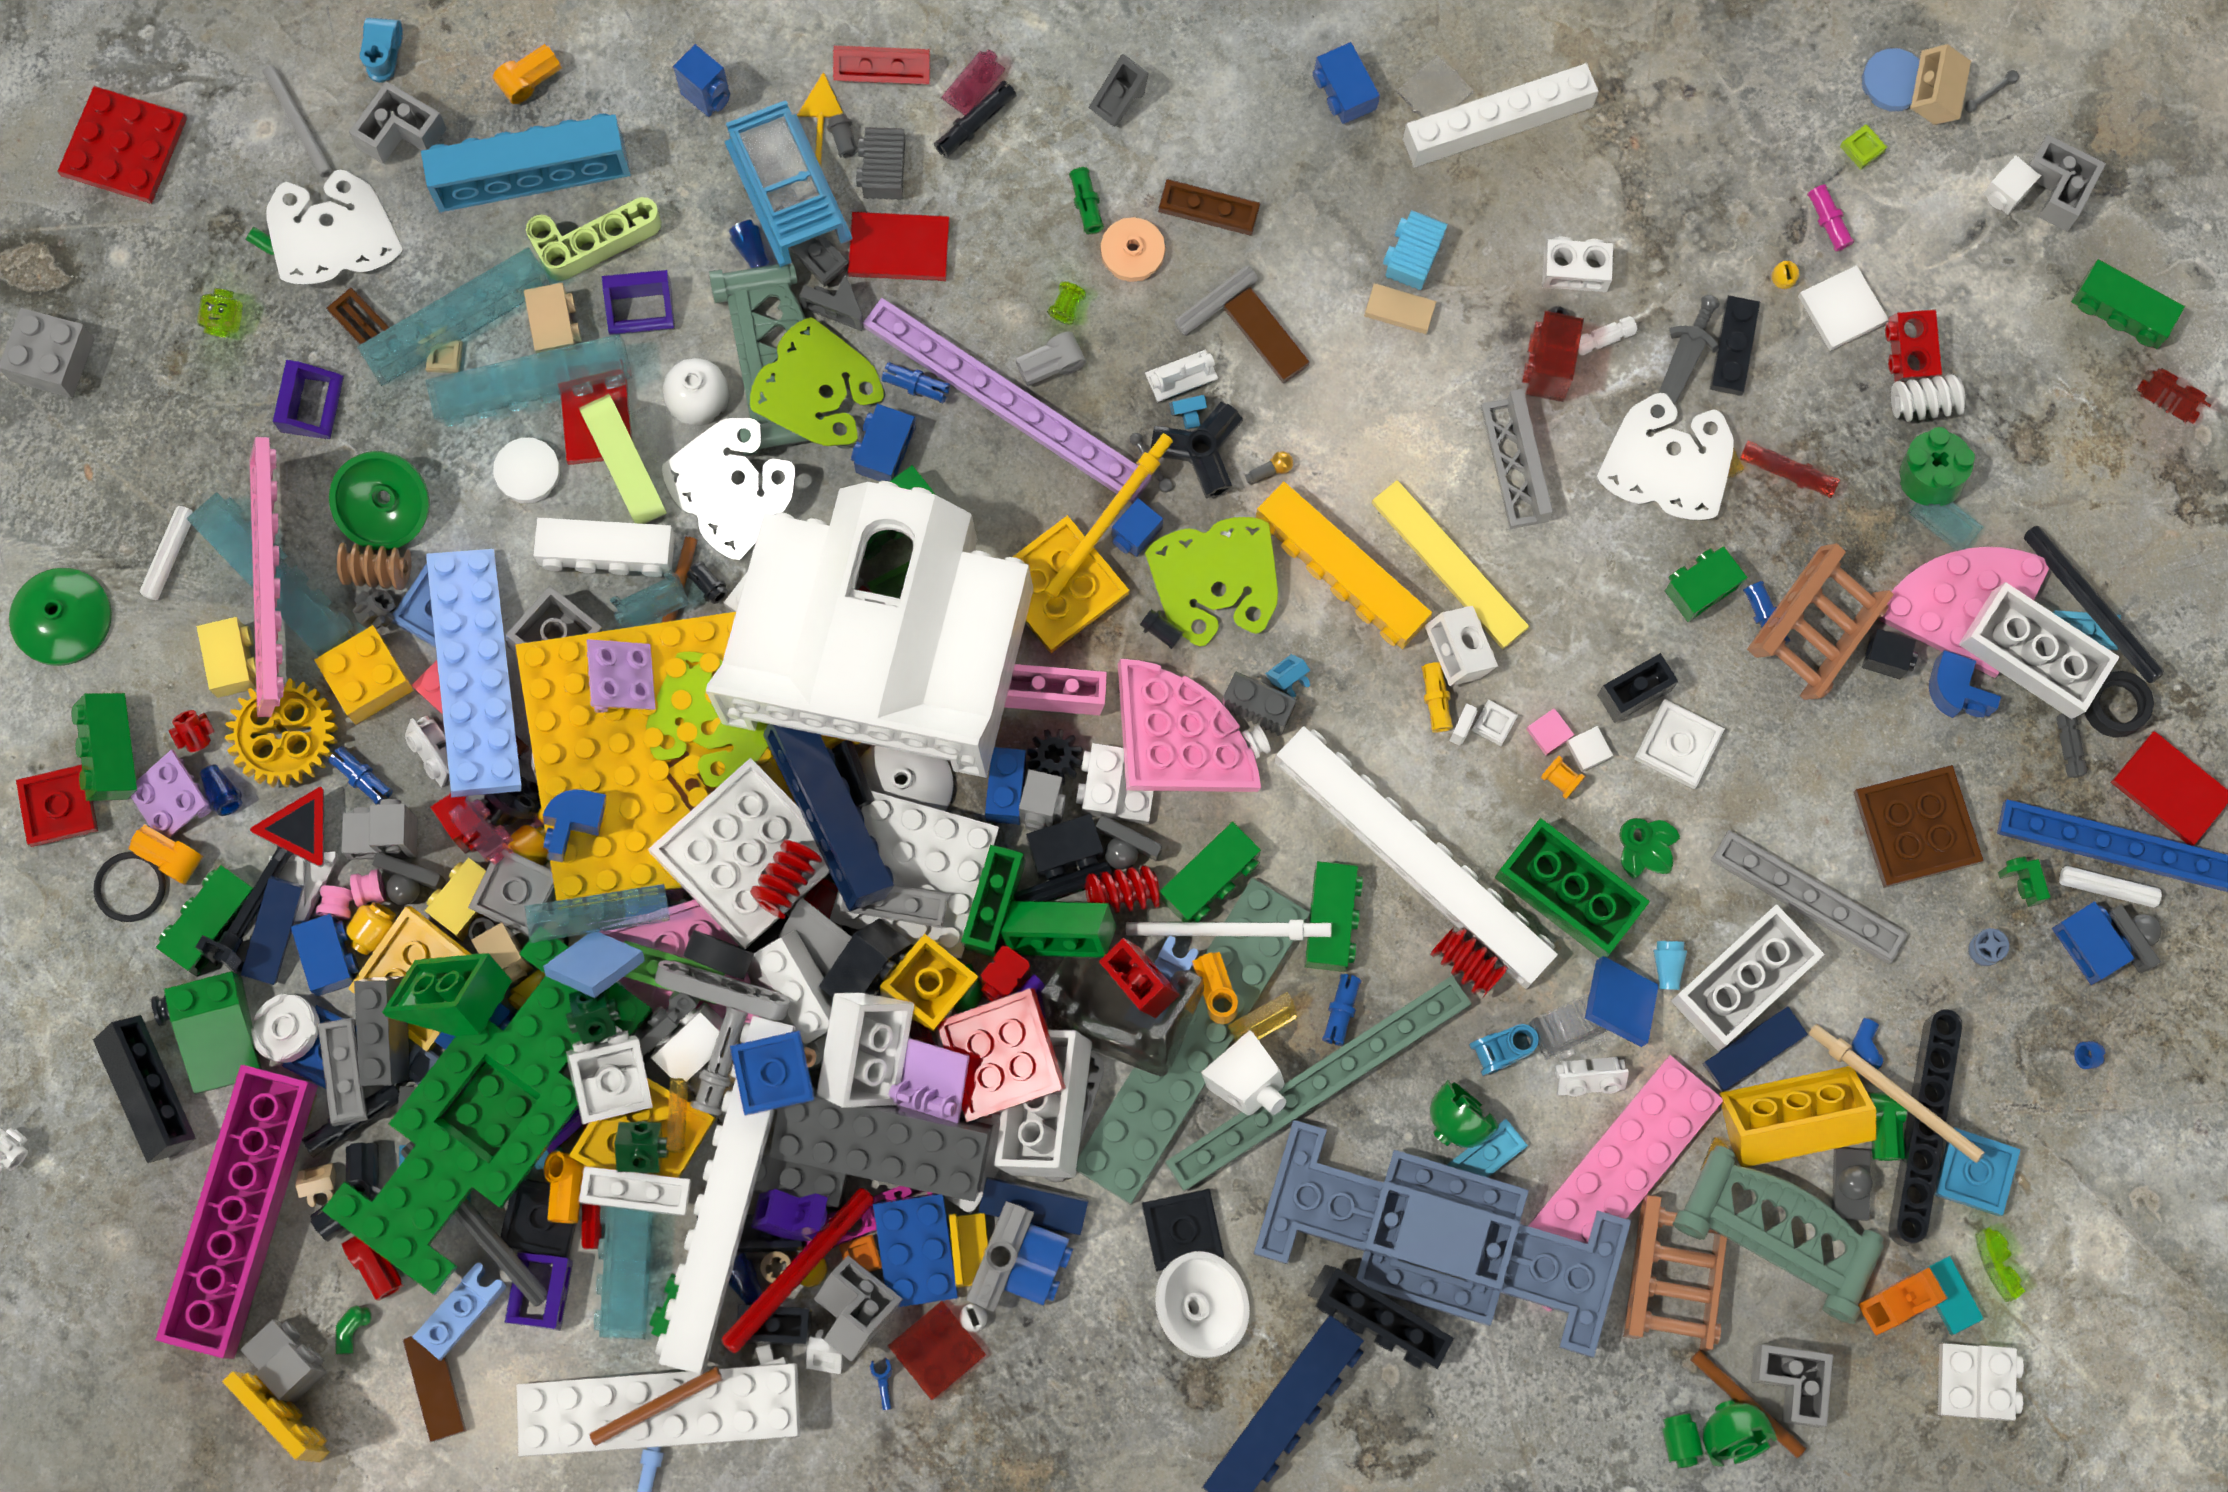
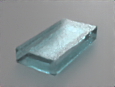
M1917 502L1909 511L1910 515L1956 551L1966 549L1983 528L1981 524L1953 502L1942 506L1940 504H1929L1928 506Z

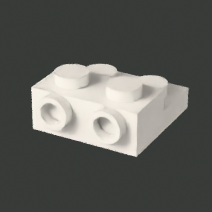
M1092 743L1091 752L1084 751L1082 771L1088 772L1086 784L1079 783L1076 803L1083 804L1082 814H1092V816L1103 817L1104 815L1110 819L1149 825L1154 791L1126 790L1124 749Z
M628 1031L617 1032V1035L608 1037V1042L595 1045L594 1042L583 1045L582 1041H578L572 1044L573 1050L566 1051L583 1124L653 1107L639 1039L635 1035L629 1036Z
M1939 1344L1938 1415L2002 1421L2016 1420V1414H2020L2023 1408L2022 1393L2016 1392V1378H2021L2024 1370L2023 1358L2017 1356V1348Z

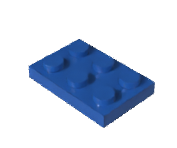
M935 1193L873 1203L884 1283L903 1299L898 1307L958 1298L943 1195Z

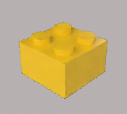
M374 625L314 659L346 715L355 725L414 691Z

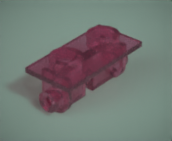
M988 49L986 52L979 51L941 96V99L965 116L977 105L1006 69L995 61L998 57L992 50Z
M467 795L465 797L466 807L463 808L458 804L449 812L453 817L451 821L466 838L478 831L481 836L474 840L472 845L486 862L491 861L493 865H496L505 857L501 853L504 849L510 854L513 853V847L510 845L513 838L501 824L495 828L487 817L491 813L479 798L472 801Z

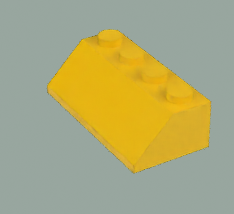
M1850 1066L1719 1093L1723 1101L1721 1107L1730 1144L1741 1167L1755 1166L1876 1140V1108L1856 1071Z

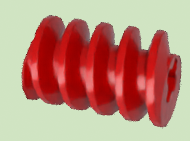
M784 840L780 844L782 852H776L773 855L775 863L767 864L765 867L767 874H761L758 878L760 886H753L750 890L754 900L764 910L779 918L786 917L779 909L780 906L792 908L793 906L787 898L788 894L799 897L801 894L794 885L796 883L804 886L807 885L808 881L803 877L802 873H815V869L809 862L821 863L823 861L822 857L811 848L790 840Z
M1146 865L1140 868L1139 874L1135 868L1131 867L1127 869L1126 875L1122 870L1118 869L1114 871L1112 877L1109 872L1104 871L1100 874L1099 880L1093 873L1089 874L1086 878L1085 891L1087 903H1108L1116 914L1120 912L1121 903H1125L1129 912L1133 911L1134 901H1138L1142 910L1146 909L1147 899L1152 900L1155 908L1160 905L1157 876Z
M1453 927L1431 951L1430 955L1436 957L1443 953L1440 964L1444 967L1453 962L1451 974L1455 976L1464 972L1461 983L1466 985L1474 981L1471 992L1477 994L1484 990V997L1504 976L1508 967L1503 965L1495 969L1498 958L1493 956L1485 960L1487 948L1484 946L1475 951L1474 947L1477 939L1473 937L1464 941L1467 930L1463 928L1454 932Z

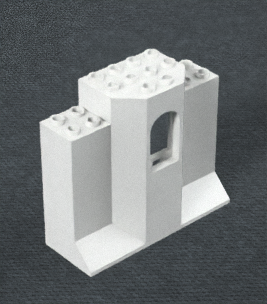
M880 481L879 484L865 482L840 488L830 526L821 520L813 518L807 519V521L794 519L793 516L783 512H776L774 515L764 513L723 662L707 684L706 692L723 725L755 731L757 722L807 731L950 760L952 769L955 772L987 778L1033 593L1029 564H1025L1024 561L1014 557H1006L1003 560L993 558L990 554L983 551H975L977 535L971 513L932 494L927 489L914 487L912 490L899 488L896 484L888 481ZM878 531H899L910 537L913 542V552L901 598L855 590L867 542L871 535Z

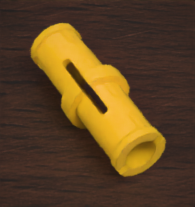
M1440 662L1428 663L1421 666L1426 691L1424 703L1428 704L1431 730L1433 733L1446 732L1453 729L1448 703L1451 699L1450 692L1446 691L1444 673Z

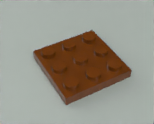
M1953 765L1859 788L1853 792L1883 888L1977 865L1984 861Z

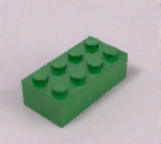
M1541 817L1495 876L1496 880L1598 958L1602 956L1607 958L1650 903V900Z

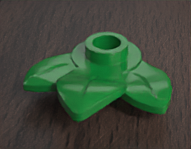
M1632 818L1624 822L1621 826L1619 837L1624 846L1620 859L1626 873L1633 879L1637 878L1644 868L1658 874L1671 873L1673 856L1669 846L1680 839L1678 831L1672 825L1662 820L1648 823L1641 818ZM1636 829L1641 831V839L1639 841L1635 840L1633 836Z

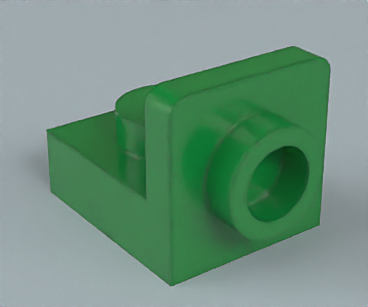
M2026 856L2006 861L2007 866L1998 872L2000 879L2019 876L2017 881L2018 891L2021 898L2026 899L2028 907L2041 905L2051 898L2039 859L2027 861Z

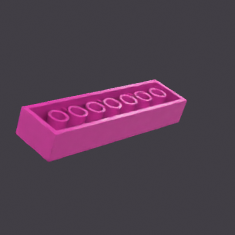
M241 1064L156 1335V1341L223 1359H235L318 1088L317 1085Z

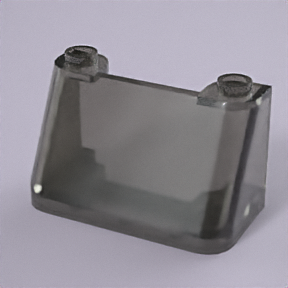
M1066 956L1041 992L1048 1028L1050 1030L1077 1031L1092 1041L1091 1051L1153 1075L1165 1076L1168 1074L1176 1060L1203 995V977L1189 970L1176 971L1171 977L1170 983L1180 995L1155 1019L1140 1011L1099 963L1103 957Z

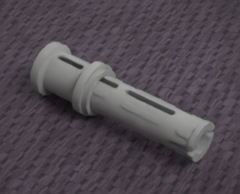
M730 1007L726 1008L727 1011L716 1039L708 1068L703 1069V1072L700 1073L699 1078L702 1081L696 1100H692L690 1104L692 1108L713 1115H720L721 1109L719 1105L725 1087H729L731 1083L730 1077L727 1076L733 1060L730 1046L738 1044L746 1016H748L747 1012ZM731 1028H732V1031H731V1034H730V1037H729V1040H728V1043H727V1046H726L724 1055L722 1056L723 1051H724V1048H725V1045H726V1042H727V1039H728V1036H729V1033H730V1030H731Z

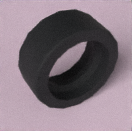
M2126 671L2110 672L2085 712V717L2091 726L2102 735L2113 738L2127 737L2143 727L2152 716L2154 707L2152 691L2146 682L2136 674ZM2120 686L2133 695L2138 709L2137 714L2132 720L2127 723H2118L2105 715L2100 706V696L2106 688Z
M694 930L683 956L719 972L744 979L754 954L741 947Z

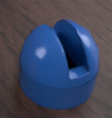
M2080 1042L2075 1048V1061L2082 1069H2094L2104 1063V1054L2106 1052L2098 1042Z

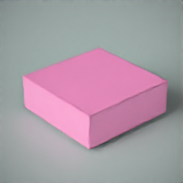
M1555 708L1526 728L1545 756L1574 736V733Z

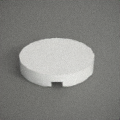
M519 438L509 442L498 452L494 461L493 476L500 491L513 501L535 503L545 499L551 494V490L554 489L555 485L557 486L560 480V464L554 450L545 442L535 438Z
M281 994L267 1000L261 1006L254 1017V1020H256L254 1029L251 1028L254 1047L262 1056L278 1063L293 1062L304 1056L314 1045L319 1034V1017L316 1009L306 999L297 995Z

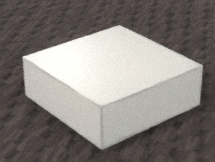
M1488 700L1472 731L1502 746L1518 715Z
M1466 703L1449 740L1450 742L1459 746L1463 744L1477 714L1476 707Z
M1598 726L1566 742L1581 772L1613 756Z

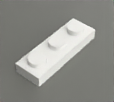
M584 1166L579 1202L686 1216L691 1180L634 1172H617V1170Z

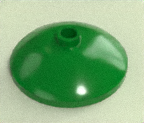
M369 451L352 457L336 472L329 490L330 510L338 528L351 541L365 548L367 545H371L373 550H379L380 546H384L386 550H392L394 547L399 548L419 534L428 518L430 498L424 479L411 463L393 453ZM381 491L389 493L390 501H384L381 498Z
M72 568L49 569L33 576L18 590L10 607L9 627L17 646L31 659L51 666L70 665L87 658L103 643L111 625V604L103 587L90 575ZM52 606H58V611L53 615H49V609Z

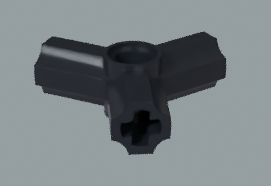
M1220 402L1201 426L1194 431L1154 425L1151 448L1163 433L1169 436L1173 442L1162 457L1188 461L1192 464L1205 498H1216L1224 495L1233 487L1218 450L1243 422V418L1231 405ZM1197 443H1203L1209 447V450L1205 453H1198L1193 449V446Z
M352 1143L346 1147V1182L360 1193L366 1191L365 1197L373 1201L382 1190L378 1188L379 1146L375 1143ZM324 1205L310 1215V1222L321 1237L329 1242L346 1228L322 1211L325 1207Z

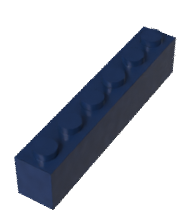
M768 724L763 736L797 806L800 808L803 818L848 911L850 912L886 899L894 886L892 871L887 865H884L879 855L878 843L872 835H869L864 825L863 813L858 806H855L850 796L848 782L844 777L840 776L835 766V757L829 747L826 748L821 734Z
M1328 1316L1201 1488L1206 1492H1254L1261 1480L1268 1483L1280 1467L1275 1463L1277 1458L1283 1451L1289 1455L1301 1439L1296 1433L1305 1422L1310 1426L1321 1412L1322 1408L1317 1405L1325 1393L1331 1397L1343 1382V1379L1339 1377L1341 1371L1346 1365L1352 1369L1360 1359L1364 1351L1359 1347L1364 1340L1337 1319Z

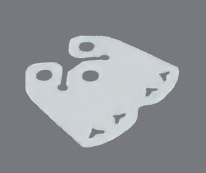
M335 170L325 182L324 191L329 197L346 204L352 203L354 205L353 210L349 211L346 207L329 201L310 206L301 218L302 221L295 223L293 218L300 214L310 200L306 189L289 182H284L276 188L266 208L267 224L279 276L285 282L314 284L333 279L343 269L354 272L374 270L393 261L403 250L375 191L368 183L348 171ZM339 181L349 182L351 185L350 191L347 193L339 192L336 188ZM287 193H292L296 195L297 203L288 206L284 204L283 196ZM322 214H330L334 218V222L330 226H323L319 222V217ZM382 247L392 249L391 251H386L383 256H380ZM361 255L369 259V261L362 260L359 263L356 262ZM319 265L329 268L326 271L321 270L318 274L316 273ZM297 268L304 275H298L297 273L290 275V273Z
M1653 394L1634 405L1625 416L1598 472L1597 478L1600 483L1614 495L1633 503L1642 504L1656 501L1666 513L1690 520H1705L1718 516L1734 446L1732 433L1722 413L1717 410H1710L1693 418L1691 428L1702 446L1707 448L1706 453L1701 454L1690 434L1669 428L1655 433L1652 437L1646 435L1648 429H1657L1674 422L1676 419L1677 409L1667 394ZM1656 404L1663 406L1665 414L1661 418H1654L1650 413L1652 406ZM1712 421L1717 424L1718 431L1714 435H1707L1704 432L1703 426L1706 422ZM1670 442H1677L1681 445V452L1678 455L1673 456L1667 452L1666 448ZM1617 475L1619 485L1615 484L1614 480L1609 479L1608 476ZM1638 485L1643 493L1641 494L1637 490L1630 491V489ZM1680 498L1683 507L1681 508L1678 504H1672L1670 501ZM1703 503L1709 510L1702 508L1696 511L1695 508Z
M729 418L714 424L662 464L664 482L676 504L682 510L697 515L700 532L712 547L721 554L740 560L756 543L763 514L774 515L776 512H783L792 497L795 478V467L791 462L779 459L768 460L763 466V490L765 494L759 497L757 495L759 490L758 471L746 457L730 454L728 456L724 455L723 450L726 447H729L730 450L752 453L759 448L761 443L760 423L752 418ZM742 428H747L751 433V437L746 443L740 442L737 438V433ZM671 470L679 473L676 483L674 482V475L671 473ZM736 470H740L745 474V480L740 485L734 484L731 479L733 472ZM776 470H781L785 474L784 482L779 485L774 484L771 480L772 473ZM691 492L692 502H689L688 497L683 496L682 493ZM709 523L718 525L716 535L713 532V528L709 527ZM734 540L736 550H733L732 546H727L724 543Z

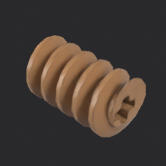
M340 543L337 552V573L343 585H350L354 582L356 586L362 587L367 583L369 587L376 588L380 584L384 589H389L393 585L396 590H403L408 583L412 568L409 549L406 550L404 557L401 558L399 549L396 547L393 548L391 555L387 556L384 546H380L377 555H374L371 545H367L364 554H361L359 544H354L351 553H348L346 543Z

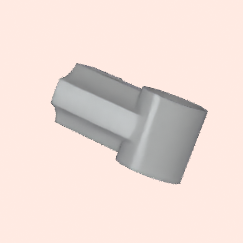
M1067 331L1051 338L1046 346L1017 357L1016 364L1023 381L1029 386L1057 373L1065 375L1075 372L1086 364V359L1074 334L1071 331Z

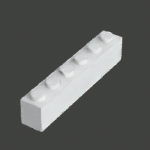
M1585 63L1409 122L1405 127L1403 142L1415 168L1593 108L1598 89L1588 65Z

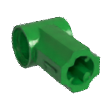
M1868 1092L1876 1108V1140L1872 1141V1160H1904L1903 1123H1905L1907 1118V1110L1884 1092Z

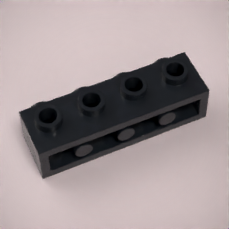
M141 1015L111 1022L93 1039V1042L145 1160L148 1164L176 1156L193 1142L196 1137Z
M1324 1265L1308 1294L1309 1297L1317 1301L1314 1306L1315 1308L1331 1317L1338 1313L1346 1318L1345 1326L1363 1335L1365 1330L1376 1336L1373 1341L1375 1344L1389 1352H1392L1394 1348L1405 1353L1403 1360L1422 1370L1424 1365L1438 1369L1454 1340L1452 1336L1337 1267Z

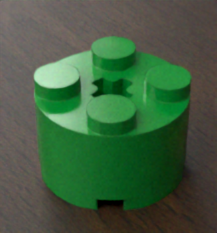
M1935 427L1931 431L1924 432L1911 442L1900 465L1901 488L1911 500L1920 505H1948L1960 496L1973 470L1975 454L1965 441L1957 435L1948 432L1945 428Z

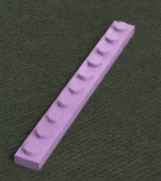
M880 299L863 322L865 329L947 383H950V385L1117 494L1138 467V465L885 299ZM1148 474L1128 502L1131 504L1135 502L1152 479V475Z

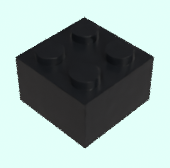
M879 918L854 933L819 987L831 997H834V993H865L882 996L880 985L907 955L905 952L912 943Z

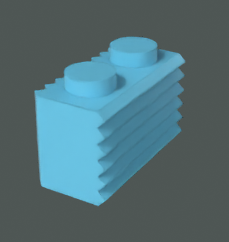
M1411 210L1408 219L1401 218L1395 232V236L1399 237L1396 247L1389 246L1383 264L1388 266L1385 276L1417 290H1422L1448 224Z

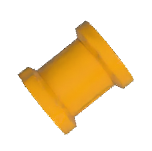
M1559 755L1540 778L1551 782L1563 792L1562 797L1567 799L1586 776L1582 773L1579 775L1563 762V758Z

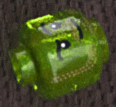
M214 288L213 294L201 296L197 323L200 327L204 328V334L230 338L231 333L239 331L243 304L240 300L233 298V291Z

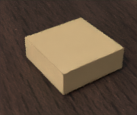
M429 339L426 371L460 374L463 342L461 340Z

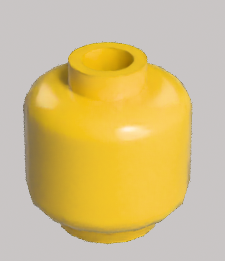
M523 825L502 844L503 848L541 866L545 865L548 861V849L543 848L546 833L542 827L536 829L530 825Z
M372 902L371 905L360 906L346 929L348 937L352 940L351 947L364 955H369L371 951L374 952L396 921V914L377 902Z

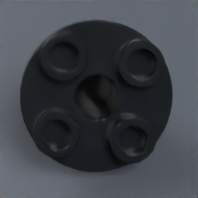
M520 775L521 791L484 794L485 801L480 808L483 818L494 826L508 827L518 818L532 819L536 817L541 808L538 784L527 781Z

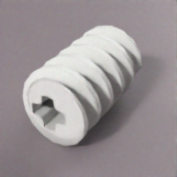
M1948 374L1944 379L1940 376H1935L1931 381L1926 377L1921 378L1919 382L1910 379L1906 384L1902 381H1896L1891 388V404L1894 417L1899 419L1900 413H1903L1905 420L1911 422L1913 412L1916 411L1919 420H1924L1926 410H1929L1931 417L1934 419L1938 417L1939 408H1942L1944 415L1949 417L1953 406L1958 415L1964 414L1965 389L1961 378Z

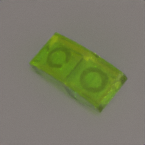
M1990 1227L1979 1230L1975 1237L1985 1271L2005 1302L2016 1300L2025 1292V1289L2020 1285L2022 1280L2018 1273L2010 1266L2005 1267L2003 1264L2004 1261L2013 1255L2007 1248L2009 1246L2007 1239L1998 1230H1992Z

